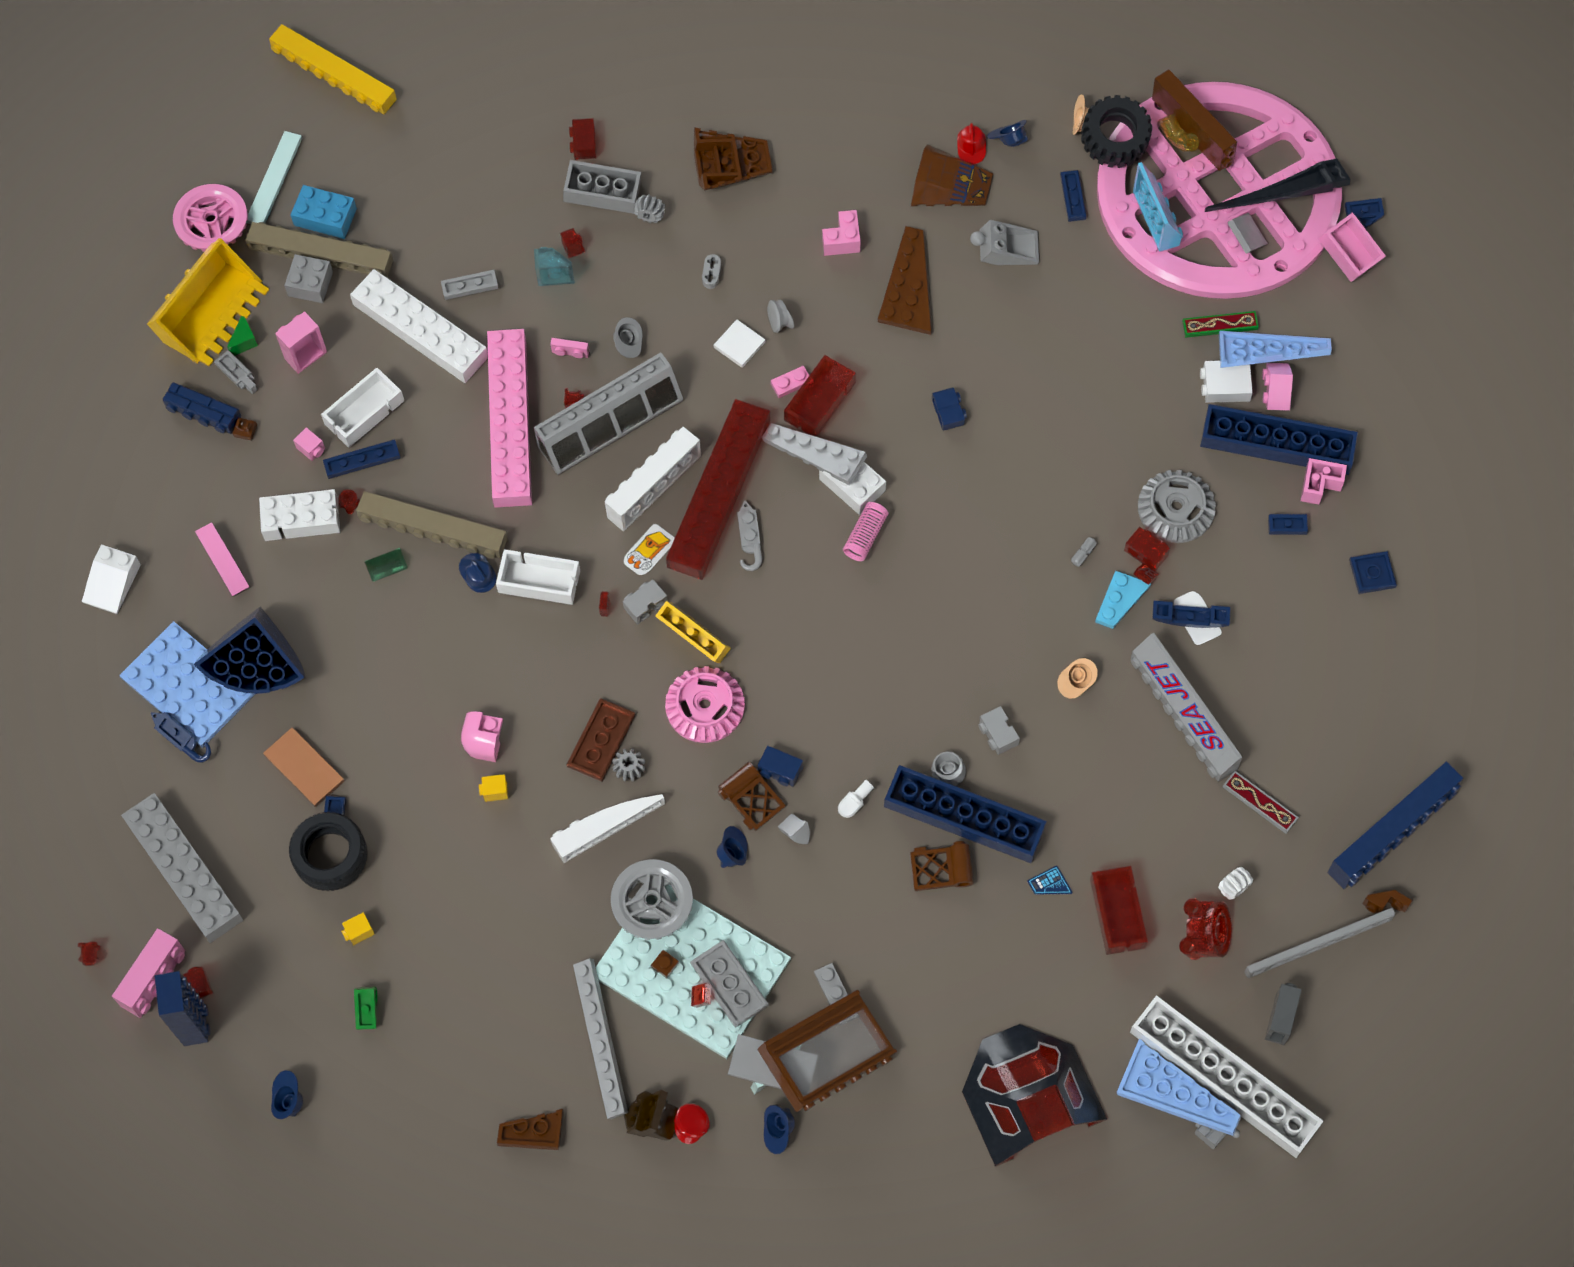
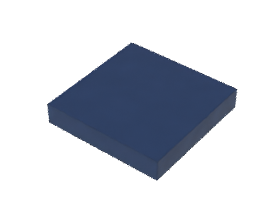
M1387 551L1350 557L1349 561L1358 594L1396 588L1397 584Z

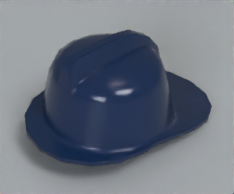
M1021 120L1015 124L993 130L988 133L987 138H999L1007 146H1018L1028 140L1024 127L1027 121Z
M471 553L461 559L459 563L460 574L473 591L485 593L494 587L496 583L495 571L483 555Z
M729 826L725 829L722 842L717 847L716 853L722 868L727 866L734 867L736 865L743 866L746 863L748 843L744 834L734 826Z
M285 1070L280 1072L273 1082L271 1112L277 1119H285L289 1116L295 1117L302 1108L303 1097L298 1091L297 1077L293 1072Z
M770 1105L764 1112V1142L771 1153L781 1154L788 1145L789 1134L795 1128V1120L789 1108L781 1109L777 1105Z

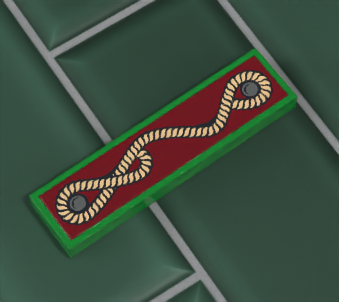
M1256 311L1184 318L1182 320L1185 338L1219 334V331L1258 330L1259 327Z

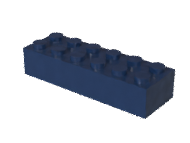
M180 971L155 975L158 1013L161 1019L184 1046L207 1043L208 1036L211 1035L209 1023L206 1024V1016L209 1015L207 1004H204L203 999H200L199 993H196L195 988H192L191 983H188L187 978Z

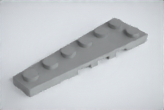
M770 423L762 436L765 443L783 452H787V454L802 459L808 465H814L818 470L831 474L832 477L847 485L851 484L867 458V454L864 451Z

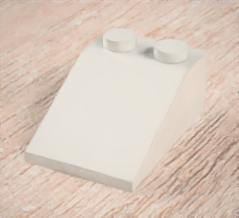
M101 544L93 560L82 602L118 614L141 566L137 557Z

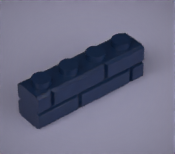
M172 382L168 392L163 397V402L168 411L182 413V416L189 420L194 418L201 425L206 427L208 425L213 426L216 431L223 434L225 432L232 434L238 418H241L239 409Z

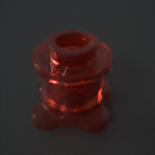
M565 388V409L585 397L584 394H581V390L569 392L568 388Z
M350 489L342 491L338 498L339 507L344 508L347 514H353L360 502L355 491Z
M97 942L78 943V947L81 948V957L78 960L85 966L95 965V962L99 961L97 950H100V945Z

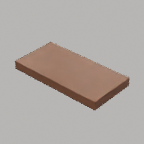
M293 728L288 730L263 753L315 807L344 782V779Z

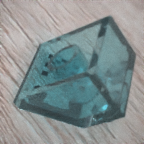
M541 247L534 249L538 286L575 283L571 261L553 248Z

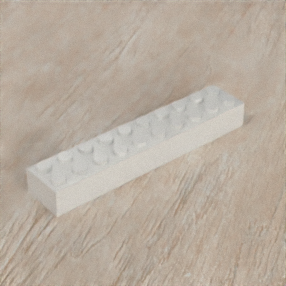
M1157 995L1132 1026L1131 1034L1186 1073L1218 1100H1225L1241 1114L1243 1119L1295 1158H1297L1323 1123L1322 1119Z

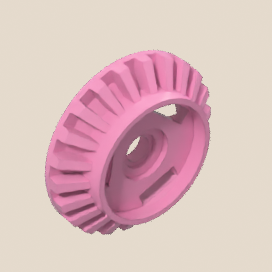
M220 184L201 185L188 191L178 201L173 213L174 229L180 240L185 245L191 246L192 249H201L202 252H205L209 245L218 238H222L227 245L230 243L234 244L236 238L242 236V231L246 229V222L248 220L247 208L242 197L233 189ZM209 215H214L215 219L213 221H206ZM234 218L231 227L225 231L229 219ZM195 227L204 237L195 235L191 229Z
M704 666V668L695 667L691 671H685L683 675L677 677L675 682L670 685L668 694H666L665 708L669 723L678 734L694 742L709 743L727 737L737 728L744 714L745 703L741 687L735 678L733 679L729 673L723 672L719 668L713 669L709 666ZM698 682H714L717 684V687L698 685ZM702 700H708L711 704L708 708H702L699 703ZM686 701L692 715L691 717L685 716L680 702ZM726 706L728 708L727 711L719 719L714 720L713 718L721 708Z

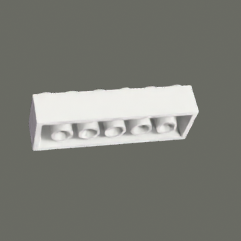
M685 427L676 430L671 435V439L667 443H662L658 451L654 455H650L641 468L635 469L632 476L627 481L624 480L614 494L611 493L607 496L605 500L607 518L624 532L701 457L700 440Z

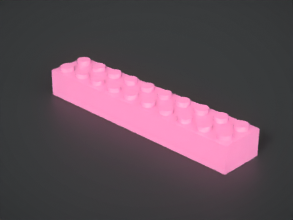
M524 329L487 331L492 499L495 508L532 505L525 331Z

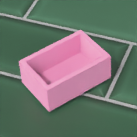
M1353 212L1318 239L1350 282H1353L1386 256Z
M305 311L295 316L290 323L280 327L278 332L275 333L284 359L298 374L327 353L319 326Z

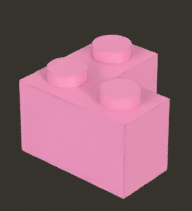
M857 210L838 212L839 228L822 229L824 256L860 252Z
M1266 363V369L1262 371V380H1264V386H1267L1266 392H1263V403H1265L1267 410L1290 411L1293 381L1290 365L1288 363Z
M1309 458L1300 501L1319 505L1323 489L1341 492L1347 465Z

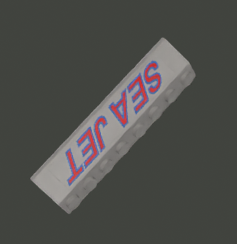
M1152 633L1132 651L1131 663L1135 669H1139L1143 681L1151 686L1155 698L1161 700L1165 712L1175 720L1176 728L1179 731L1182 730L1188 745L1194 747L1198 759L1206 764L1209 775L1212 778L1215 777L1219 782L1238 770L1242 756L1155 633Z

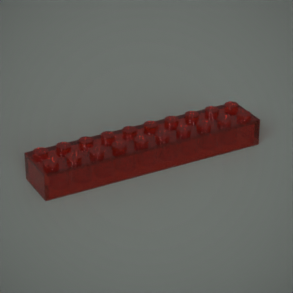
M737 399L734 400L666 557L667 568L700 580L703 579L761 444L762 436L770 423V410Z

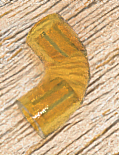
M1175 114L1166 116L1159 121V125L1166 138L1177 149L1192 152L1198 148L1199 139L1197 135L1186 133L1180 126Z

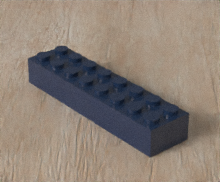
M1209 404L1200 447L1304 467L1307 466L1309 458L1347 465L1346 475H1349L1353 464L1358 432Z
M1446 761L1332 862L1327 873L1343 889H1346L1348 886L1352 888L1360 880L1359 878L1363 873L1367 875L1374 868L1373 865L1377 861L1379 863L1383 861L1391 849L1395 850L1402 843L1405 836L1407 838L1416 831L1415 828L1419 824L1422 826L1429 820V816L1433 812L1437 813L1444 806L1443 804L1447 799L1449 801L1457 795V791L1462 787L1460 783L1463 777Z
M901 765L898 766L884 799L885 808L1031 863L1046 826L1045 820Z

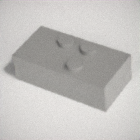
M570 160L563 190V202L634 214V205L638 199L641 184V172Z

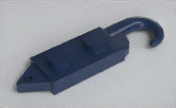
M151 712L155 724L154 729L180 751H183L198 763H203L210 758L211 747L207 742H204L206 753L200 756L194 751L196 737L192 732L168 712L163 714Z

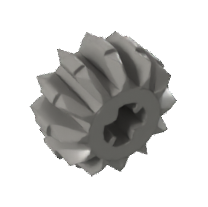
M649 194L638 197L634 205V214L637 215L638 219H643V222L657 223L661 221L665 213V204L662 203V200L656 199V196L651 197Z
M625 748L623 749V754L617 752V758L612 761L614 764L612 767L613 772H617L616 777L620 778L623 776V781L625 782L628 778L633 782L634 776L640 778V772L645 771V766H643L645 759L641 758V753L635 754L633 748L630 750V753H627Z

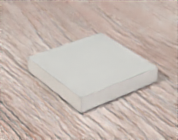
M736 320L714 344V348L743 368L765 344V339L739 320Z

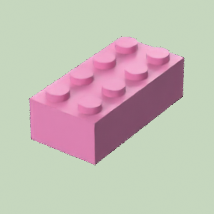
M157 928L112 995L120 1007L139 1018L149 1011L150 1003L154 997H157L155 975L174 972L173 969L176 964H179L185 956V949L180 942Z

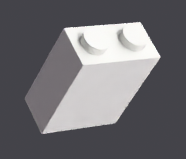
M1220 361L1204 362L1203 368H1200V379H1204L1201 393L1202 396H1205V403L1250 402L1252 396L1250 365L1220 368Z

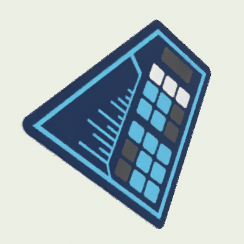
M1054 866L1027 880L1035 895L1073 893L1058 866Z

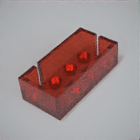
M824 355L784 409V421L796 428L801 426V431L817 437L844 400L845 395L849 393L856 383V372Z
M1131 866L1092 872L1090 882L1106 955L1122 953L1125 951V948L1128 951L1146 949L1148 940L1137 890L1134 887L1135 881Z

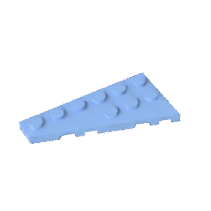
M1219 331L1220 368L1331 355L1332 350L1331 338Z

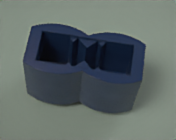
M952 387L932 393L933 406L942 430L945 431L963 426L967 415L965 409L961 408L959 404L961 403L959 392H955Z

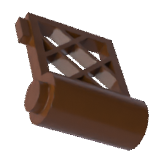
M747 762L718 786L719 796L724 801L727 799L745 818L743 823L749 830L754 829L757 831L786 807L750 762ZM759 783L765 788V796L753 795L754 787ZM742 797L750 798V808L741 807L737 801ZM753 798L764 799V808H752ZM767 799L775 800L779 807L775 810H766ZM752 812L763 813V820L757 825L751 819Z
M964 841L954 842L951 847L926 850V847L914 848V852H910L915 891L954 886L969 887L974 884L970 846L965 844ZM946 853L947 860L941 866L934 859L938 854ZM924 856L928 859V862L921 868L916 864L915 857ZM931 862L939 867L934 876L925 871ZM942 870L949 875V882L941 883L936 879ZM922 873L930 878L926 885H918V878Z

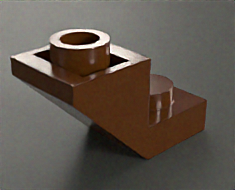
M1396 890L1367 895L1362 904L1365 905L1368 911L1380 913L1388 902L1395 910L1405 913L1412 900Z

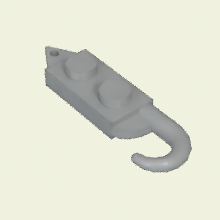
M745 500L740 511L737 512L741 546L744 552L754 554L755 563L753 565H746L743 560H740V564L743 569L754 571L762 564V552L756 510H753Z

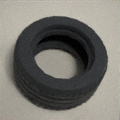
M335 812L314 814L312 817L306 818L294 830L295 832L292 834L289 843V857L296 873L308 886L322 891L339 890L355 881L359 874L362 873V870H364L368 855L367 845L358 826L347 816ZM327 834H336L348 841L349 850L347 856L338 866L331 869H320L308 862L310 846L317 838Z

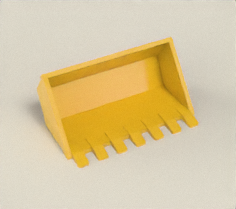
M218 238L209 245L193 267L185 271V277L171 294L165 296L166 301L147 325L164 344L187 356L197 364L200 361L210 366L213 363V359L206 355V352L211 350L216 354H220L223 348L215 342L219 337L225 342H229L232 335L224 329L229 326L235 330L238 321L234 319L235 315L238 314L247 319L251 314L243 305L247 302L256 307L260 303V300L252 295L256 290L266 295L269 288L261 283L262 280L222 238Z

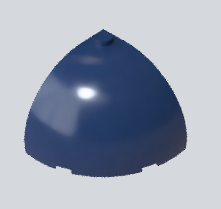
M261 607L223 635L194 663L195 667L210 680L223 685L225 688L243 693H269L287 688L305 677L304 669L294 650Z

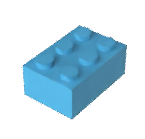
M303 185L290 215L296 227L345 239L357 207L352 197Z

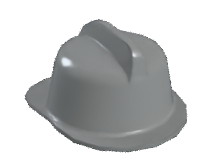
M627 317L617 323L613 334L616 349L626 358L637 357L641 352L642 329L640 324L636 320Z

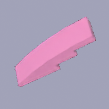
M212 522L195 531L231 595L234 596L249 588Z

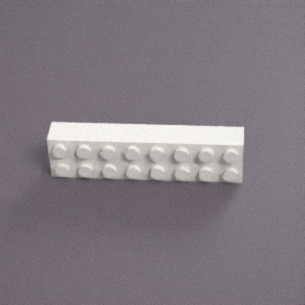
M375 269L350 294L355 307L463 383H466L488 359L487 348Z

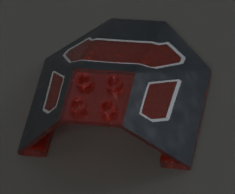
M1021 1024L982 1039L962 1094L995 1167L1013 1160L1014 1155L1054 1133L1081 1124H1087L1089 1128L1107 1120L1072 1044Z

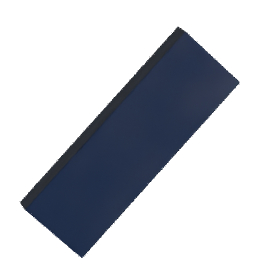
M1079 171L1060 172L1068 222L1086 220Z

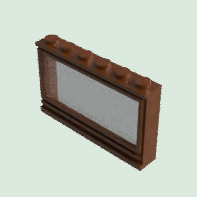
M859 990L852 992L767 1040L757 1049L796 1112L802 1109L804 1111L811 1109L815 1106L814 1102L817 1100L823 1102L831 1096L830 1093L835 1090L838 1093L847 1087L846 1083L849 1081L853 1084L862 1078L861 1074L866 1072L869 1075L878 1069V1064L886 1065L893 1060L891 1056L897 1052L862 1000Z

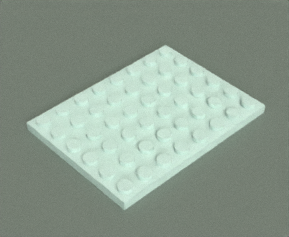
M665 886L671 901H677L678 899L672 886ZM650 895L646 899L649 905H654L658 901V898L654 895ZM693 899L692 910L688 920L682 925L681 929L676 930L669 937L665 936L659 940H645L644 938L634 937L622 928L596 966L598 980L727 1059L735 1047L738 1034L743 1035L754 1016L735 1028L690 962L724 940L766 999L790 962L791 957ZM640 918V922L643 924L654 925L660 923V920ZM662 950L679 961V964L667 979L651 968V964Z

